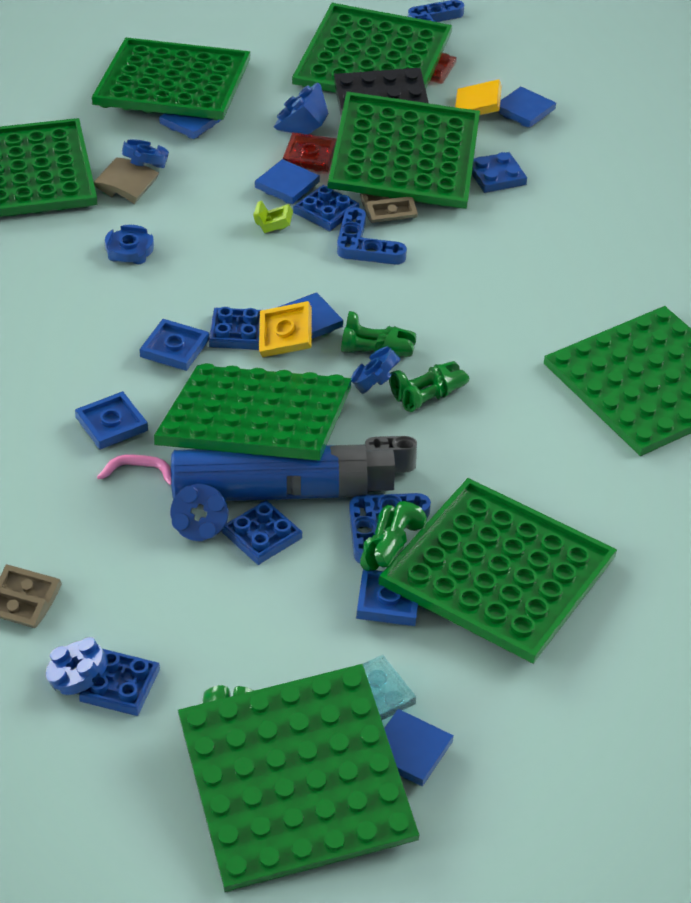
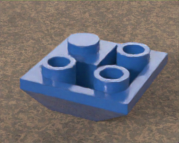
M318 82L311 87L308 85L300 91L299 96L296 98L291 96L284 103L285 108L277 115L278 120L274 128L280 131L307 136L321 127L329 114L321 85Z

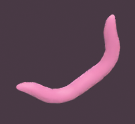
M125 454L117 456L110 460L97 476V479H104L110 476L116 468L123 465L155 467L162 472L164 480L171 485V467L167 462L158 457Z

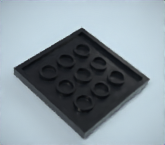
M421 68L334 74L333 80L341 116L346 92L429 103Z

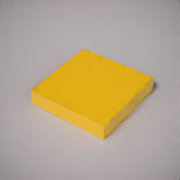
M500 79L458 88L455 107L480 111V115L500 111L502 90Z
M309 301L260 311L259 352L262 357L312 347V307Z

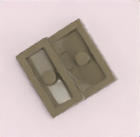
M116 157L94 181V186L110 197L118 193L135 204L155 182L159 173L146 165H134L130 159Z
M360 193L361 202L371 223L418 217L412 197L389 198Z
M6 564L0 576V619L36 628L45 617L62 585L60 579Z

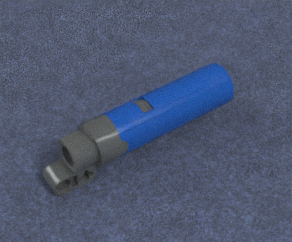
M378 436L368 438L363 445H327L320 461L201 449L174 450L171 453L172 497L174 499L184 487L194 484H205L216 488L222 494L225 501L356 497L367 495V491L394 490L395 473L410 472L416 468L417 441L409 436Z

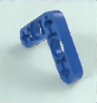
M449 0L415 6L408 10V17L433 22L457 19L464 15L465 5L459 0Z
M357 207L349 208L345 211L337 240L338 256L344 259L393 265L405 262L407 254L405 244L396 241L362 238L366 223V212Z
M421 493L360 495L352 498L349 504V519L355 560L360 563L363 544L365 540L375 535L378 515L384 506L392 505L396 507L399 501L410 502L419 506L428 518L430 515V499ZM360 508H364L365 516H360ZM360 527H368L371 529V531L368 533H361L357 529Z

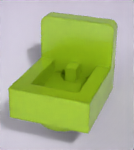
M259 201L256 204L253 217L255 223L260 225L263 232L268 233L290 226L293 210L289 204L267 210L263 201Z

